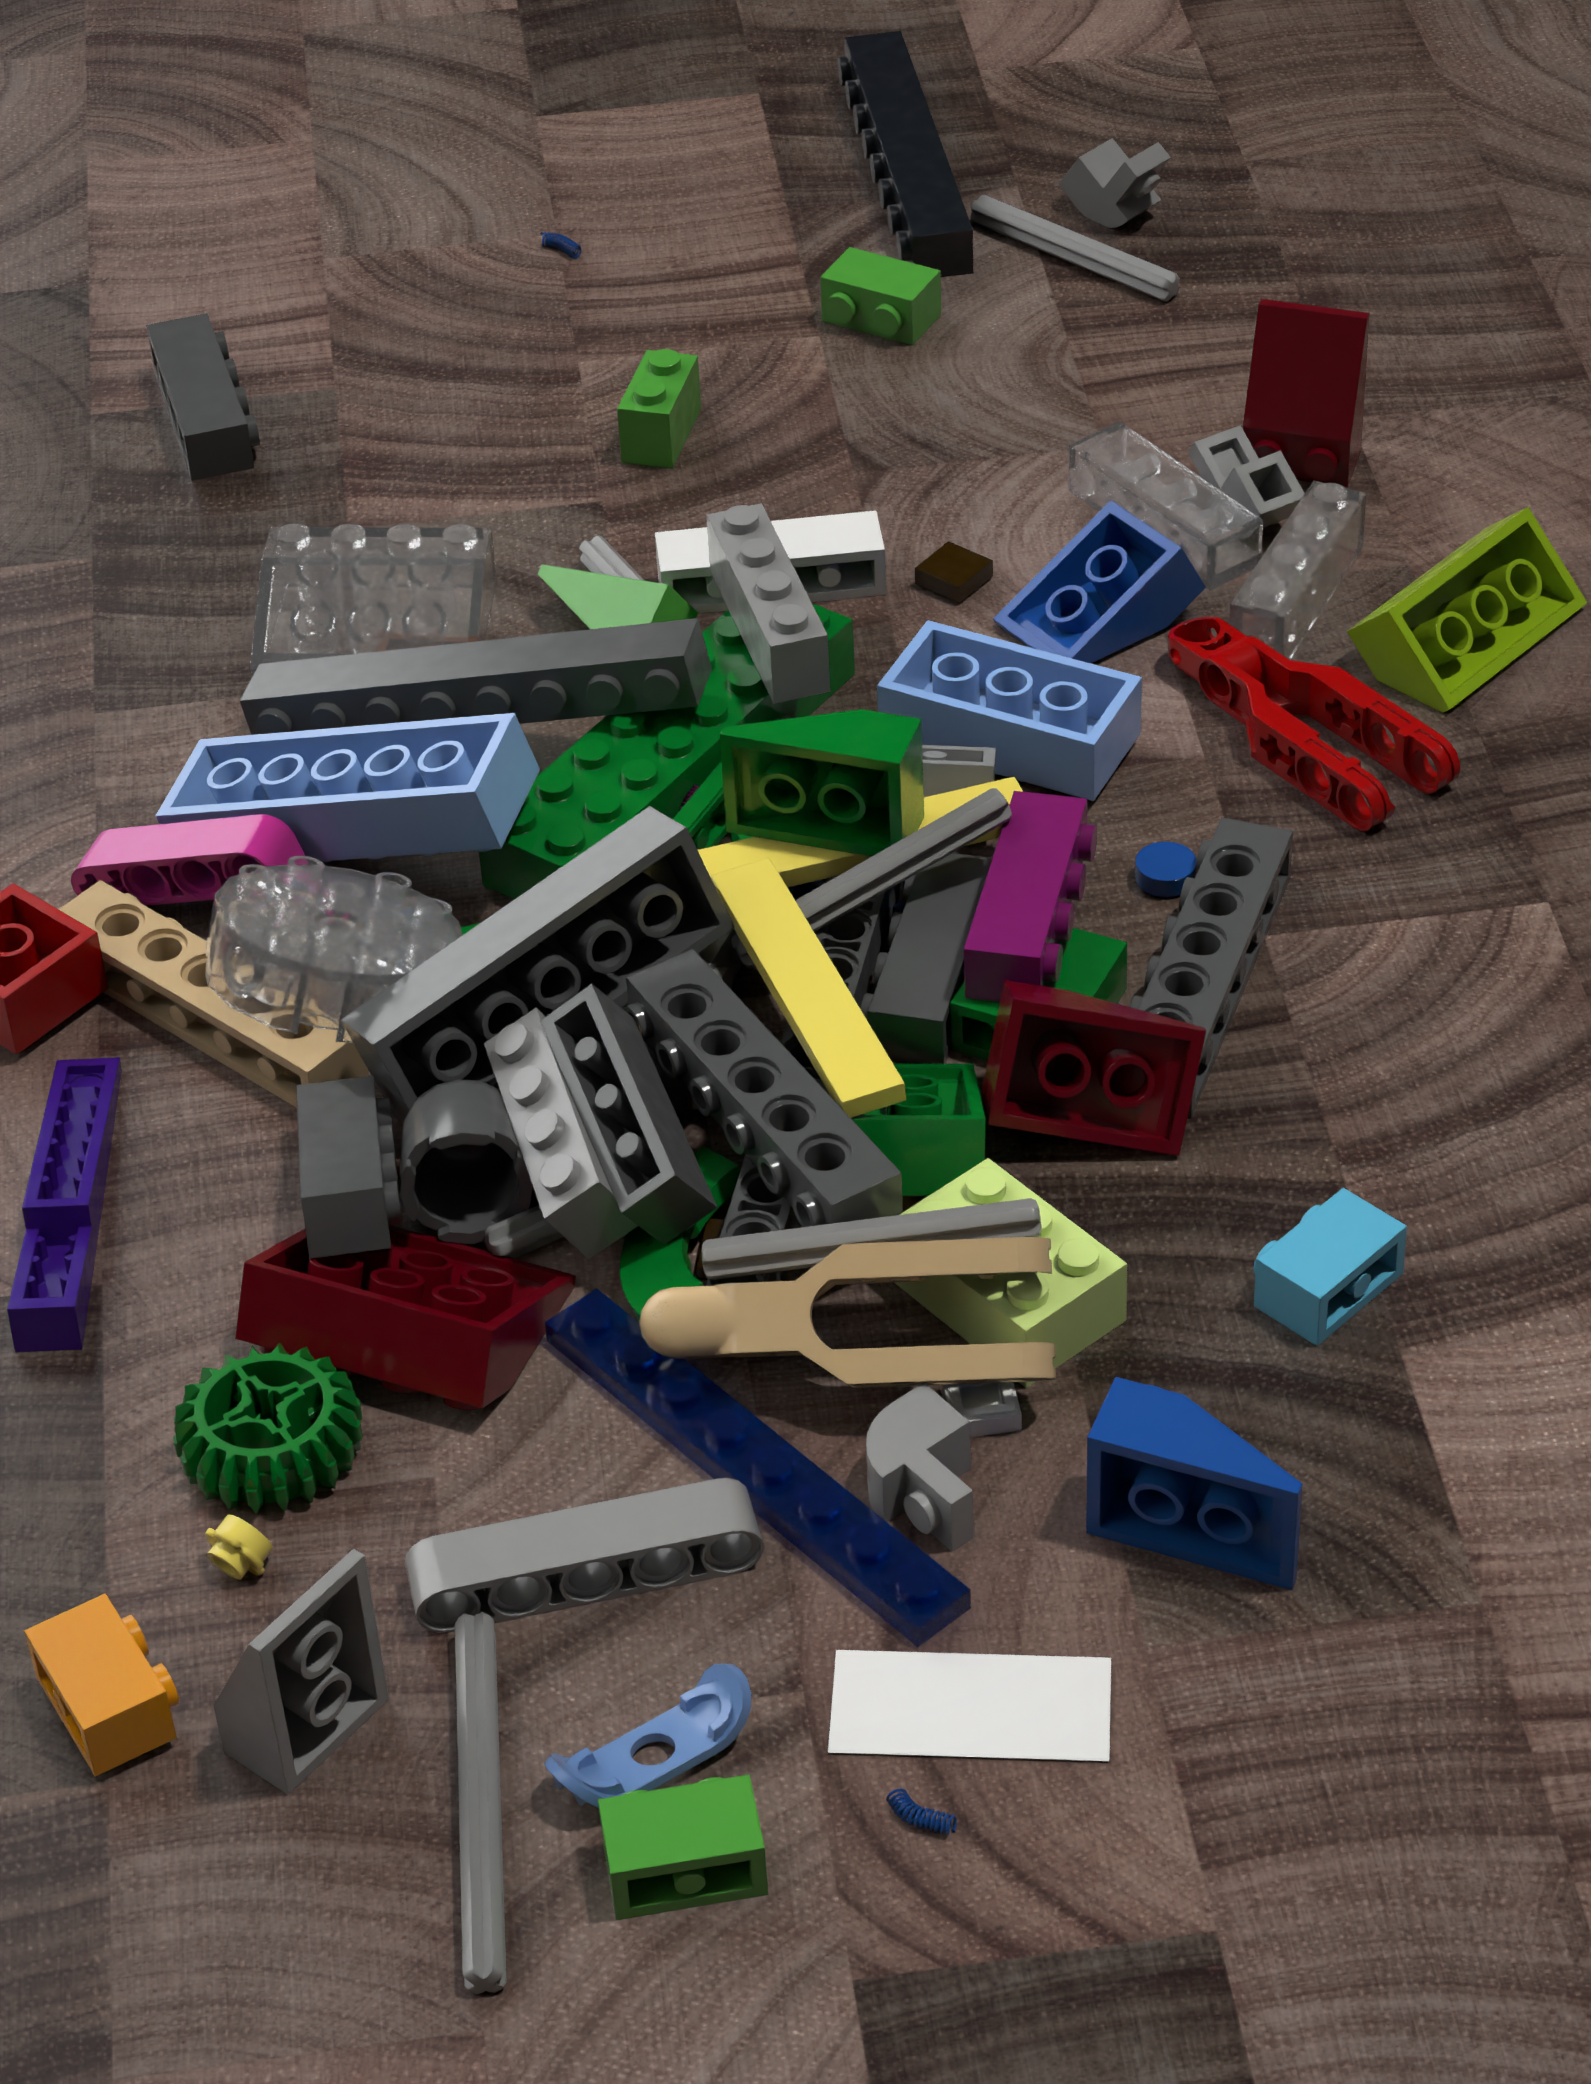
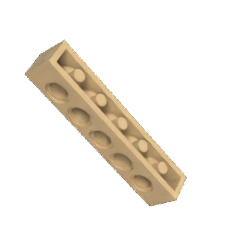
M99 880L59 908L60 911L98 933L109 987L103 993L297 1108L296 1085L369 1076L368 1068L341 1022V1018L316 1005L305 994L296 993L271 979L260 968H252L226 953L220 945L214 942H207L186 930L175 919L166 918L141 904L135 896L129 893L124 894Z

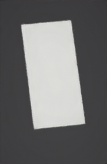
M836 1650L828 1753L1109 1762L1111 1658Z

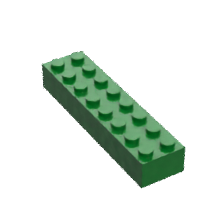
M813 604L828 634L830 692L773 704L728 609L702 632L712 670L699 705L697 707L606 715L536 777L502 848L479 852L482 884L516 899L649 806L673 819L681 810L679 807H683L681 802H684V798H686L690 788L693 785L701 786L721 762L719 734L723 727L774 721L785 715L797 717L810 716L855 675L853 619Z

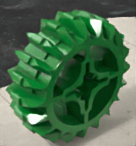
M281 1343L276 1346L272 1353L260 1354L251 1346L248 1357L238 1360L225 1354L222 1368L219 1370L202 1368L199 1383L185 1385L183 1403L175 1406L174 1428L176 1435L173 1436L176 1455L181 1459L184 1474L188 1477L190 1484H198L206 1500L221 1496V1500L224 1501L229 1511L244 1501L248 1502V1505L256 1515L267 1503H277L284 1512L289 1500L297 1497L312 1503L316 1487L335 1489L337 1477L339 1476L338 1472L351 1471L355 1457L354 1452L361 1449L360 1441H362L363 1434L360 1421L363 1417L360 1400L355 1396L352 1383L348 1380L346 1372L336 1370L330 1357L314 1360L307 1347L300 1349L293 1355H288Z

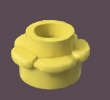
M227 1515L216 1530L212 1528L207 1529L205 1536L212 1545V1548L207 1553V1557L216 1567L238 1580H241L247 1571L257 1576L264 1573L263 1562L273 1550V1546L259 1530L234 1515Z

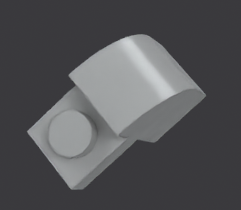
M1111 138L1080 156L1058 185L1085 217L1108 228H1115L1125 224L1161 201L1153 189L1161 181L1158 173L1171 157L1162 145L1157 142L1129 159L1115 140Z
M1241 425L1193 443L1188 451L1189 456L1213 497V500L1207 507V511L1217 525L1230 535L1242 536L1288 519L1296 513L1307 498L1281 450L1258 458Z
M924 1382L886 1406L874 1418L869 1427L866 1438L869 1502L873 1512L884 1525L906 1511L910 1521L919 1531L925 1534L931 1533L953 1552L974 1538L973 1490L958 1478L971 1469L970 1421Z

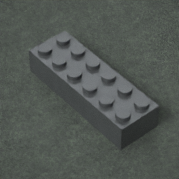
M649 806L341 1019V1022L371 1076L374 1075V1081L383 1097L390 1098L391 1112L394 1117L404 1124L405 1117L416 1099L435 1085L461 1079L482 1081L499 1089L484 1043L533 1009L537 1008L547 1016L590 984H593L618 1006L623 1007L628 1003L626 977L690 949H694L699 953L735 927L687 827Z

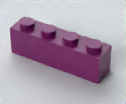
M1020 791L1013 792L1009 805L1012 818L1003 824L964 947L965 998L1000 1002L1004 980L1047 987L1048 981L1058 982L1063 957V947L1059 943L1060 940L1070 941L1075 911L1074 904L1071 902L1072 900L1081 901L1083 898L1086 881V865L1083 864V861L1093 862L1097 845V825L1087 824L1086 798Z

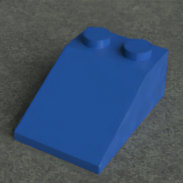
M1110 500L993 620L997 626L1027 647L1093 663L1167 628L1206 586L1180 546Z
M1115 1377L1087 1436L1086 1533L1293 1590L1297 1580L1303 1483L1184 1394L1168 1391L1154 1385Z

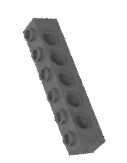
M1221 817L1212 840L1203 839L1196 861V877H1187L1184 881L1179 901V916H1169L1166 922L1162 939L1161 957L1153 955L1149 961L1144 984L1145 994L1143 997L1134 996L1132 999L1131 1008L1201 1026L1206 1029L1188 1118H1192L1291 878L1292 830Z
M690 949L626 977L628 1005L624 1007V1010L634 1018L643 1040L657 1054L659 1063L666 1075L671 1079L678 1078L690 1091L692 1100L699 1112L704 1116L711 1115L723 1128L732 1149L739 1155L745 1153L757 1166L766 1187L774 1194L780 1192L790 1203L802 1227L895 1216L903 1212L901 1172L694 949Z

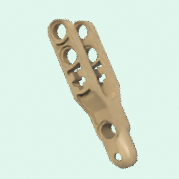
M1007 1237L842 1244L795 1281L728 1283L713 1286L672 1287L659 1290L647 1300L642 1308L639 1325L642 1337L649 1347L665 1357L695 1359L804 1355L852 1388L919 1386L924 1382L927 1385L1054 1380L1056 1379V1368H1053V1359L1055 1358L1054 1343L1025 1342L831 1349L819 1338L812 1323V1309L815 1300L835 1285L925 1281V1277L943 1275L979 1276L980 1279H995V1275L1004 1273L1040 1272L1052 1274V1260L1049 1259L1051 1239L1045 1237Z

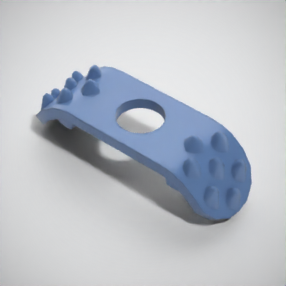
M713 1664L704 1671L694 1689L680 1696V1704L594 1752L584 1748L571 1757L552 1753L544 1762L545 1767L553 1775L556 1787L558 1789L566 1787L570 1790L580 1806L587 1802L599 1808L598 1799L620 1796L633 1790L651 1791L716 1755L736 1739L745 1726L751 1710V1690L748 1679L733 1664ZM651 1742H665L675 1748L674 1753L669 1759L657 1765H642L633 1759L634 1753L641 1746Z

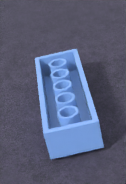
M515 713L200 739L158 810L156 818L159 824L258 814L271 815L282 820L290 827L308 862L326 863L332 860L380 859L390 856L418 854L430 856L437 853L461 851L485 852L502 848L540 768Z

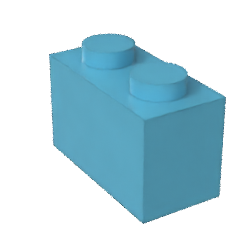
M1340 1189L1322 1205L1311 1207L1297 1226L1278 1241L1273 1240L1267 1243L1259 1252L1253 1266L1255 1274L1254 1307L1318 1346L1403 1274L1407 1226L1347 1189Z

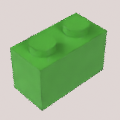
M849 247L820 277L823 322L914 345L941 316V270Z
M670 349L646 350L617 408L622 463L665 468L674 467L701 411L698 355L681 354Z
M750 1774L730 1778H707L698 1783L651 1791L633 1790L620 1796L598 1799L603 1847L616 1920L768 1895L765 1846Z

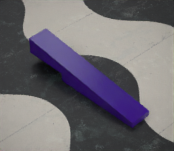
M120 1057L57 1060L22 1205L26 1231L7 1308L15 1352L82 1350L122 1073Z

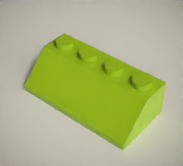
M1526 507L1483 529L1346 632L1376 680L1444 713L1461 702L1588 602L1530 508Z

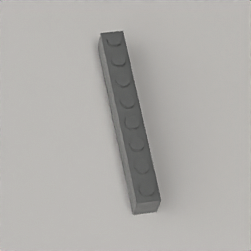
M694 618L263 663L258 665L240 699V704L251 735L515 713L519 724L697 707L712 667L699 619Z

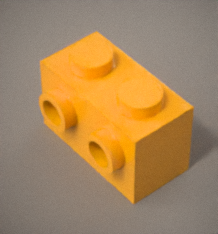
M106 1593L24 1630L36 1678L95 1777L177 1738L170 1708L178 1705L180 1701L173 1680L162 1663L153 1667L150 1666L145 1656L149 1655L148 1646L137 1621L132 1615L121 1619Z

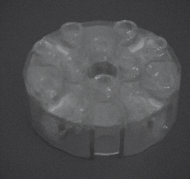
M293 856L288 859L287 865H244L239 869L238 875L230 877L216 892L205 950L207 959L205 967L207 985L229 1007L269 1027L298 1034L300 1023L321 1029L338 1030L336 1042L353 1043L341 1022L342 1018L457 940L463 934L459 921L452 915V906L445 901L430 898L412 889V881L404 875L382 872L375 876L353 869L325 866L322 861L309 856Z

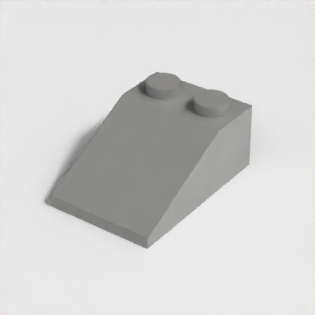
M353 1548L250 1642L213 1705L223 1752L287 1795L389 1700L365 1555Z

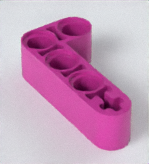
M263 814L109 829L98 835L71 875V885L77 895L87 890L99 880H102L124 894L129 893L135 896L145 906L236 898L253 930L267 940L281 943L291 941L297 935L319 899L321 892L319 881L293 831L282 820Z

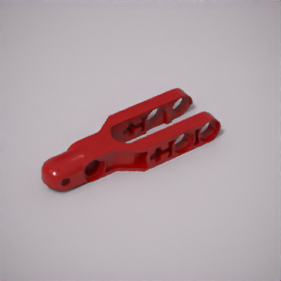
M1209 616L1187 620L1173 627L1168 633V654L1172 663L1182 672L1196 680L1206 697L1213 704L1245 725L1251 757L1359 831H1368L1394 814L1396 807L1390 801L1386 789L1375 776L1361 767V761L1354 756L1347 758L1319 739L1320 733L1292 714L1310 716L1425 794L1434 793L1459 777L1461 767L1458 754L1453 745L1444 736L1340 667L1289 660L1258 638L1246 636L1219 617ZM1211 628H1214L1217 632L1215 638L1211 633ZM1385 727H1387V728L1389 729V731L1391 732V734H1392V736H1393V738H1394L1395 744L1391 741V739H1390L1389 736L1387 735V732H1386V730H1385ZM1426 754L1434 762L1437 772L1434 771V769L1428 762Z

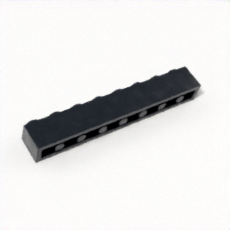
M901 31L844 37L845 56L838 57L837 59L839 82L841 86H845L847 106L849 110H853L856 133L862 134L865 159H870L872 181L874 184H878L882 210L887 209L891 236L896 235L899 260L941 270V277L973 274V228Z

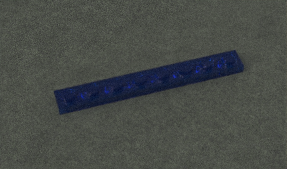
M596 1288L545 1322L548 1343L713 1479L730 1478L744 1484L749 1493L754 1513L915 1646H921L971 1609V1589L688 1361L665 1357L650 1348L642 1337L639 1322Z

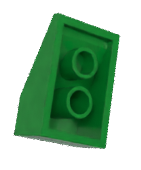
M859 709L723 727L719 734L726 832L872 857L918 831L924 819L922 721L920 718Z
M894 1064L905 1083L906 1101L851 1118L901 1172L902 1199L903 1196H929L985 1160V1115L974 1064Z

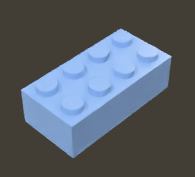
M929 620L926 621L877 685L878 712L920 718L922 721V745L996 748L995 774L1009 778L1015 776L1017 781L1027 782L1091 801L1096 799L1141 734L1142 677Z

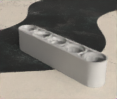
M719 1478L431 1536L420 1540L410 1548L405 1557V1568L415 1615L420 1626L428 1631L447 1633L455 1632V1622L463 1614L475 1616L484 1612L494 1619V1623L736 1574L747 1570L758 1562L763 1555L764 1543L746 1486L738 1480Z

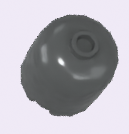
M458 1079L435 1085L416 1099L404 1120L401 1140L400 1197L407 1216L412 1221H416L417 1218L422 1225L438 1231L439 1240L460 1244L483 1242L487 1227L519 1214L521 1210L522 1212L527 1211L531 1203L533 1185L500 1089L482 1081Z

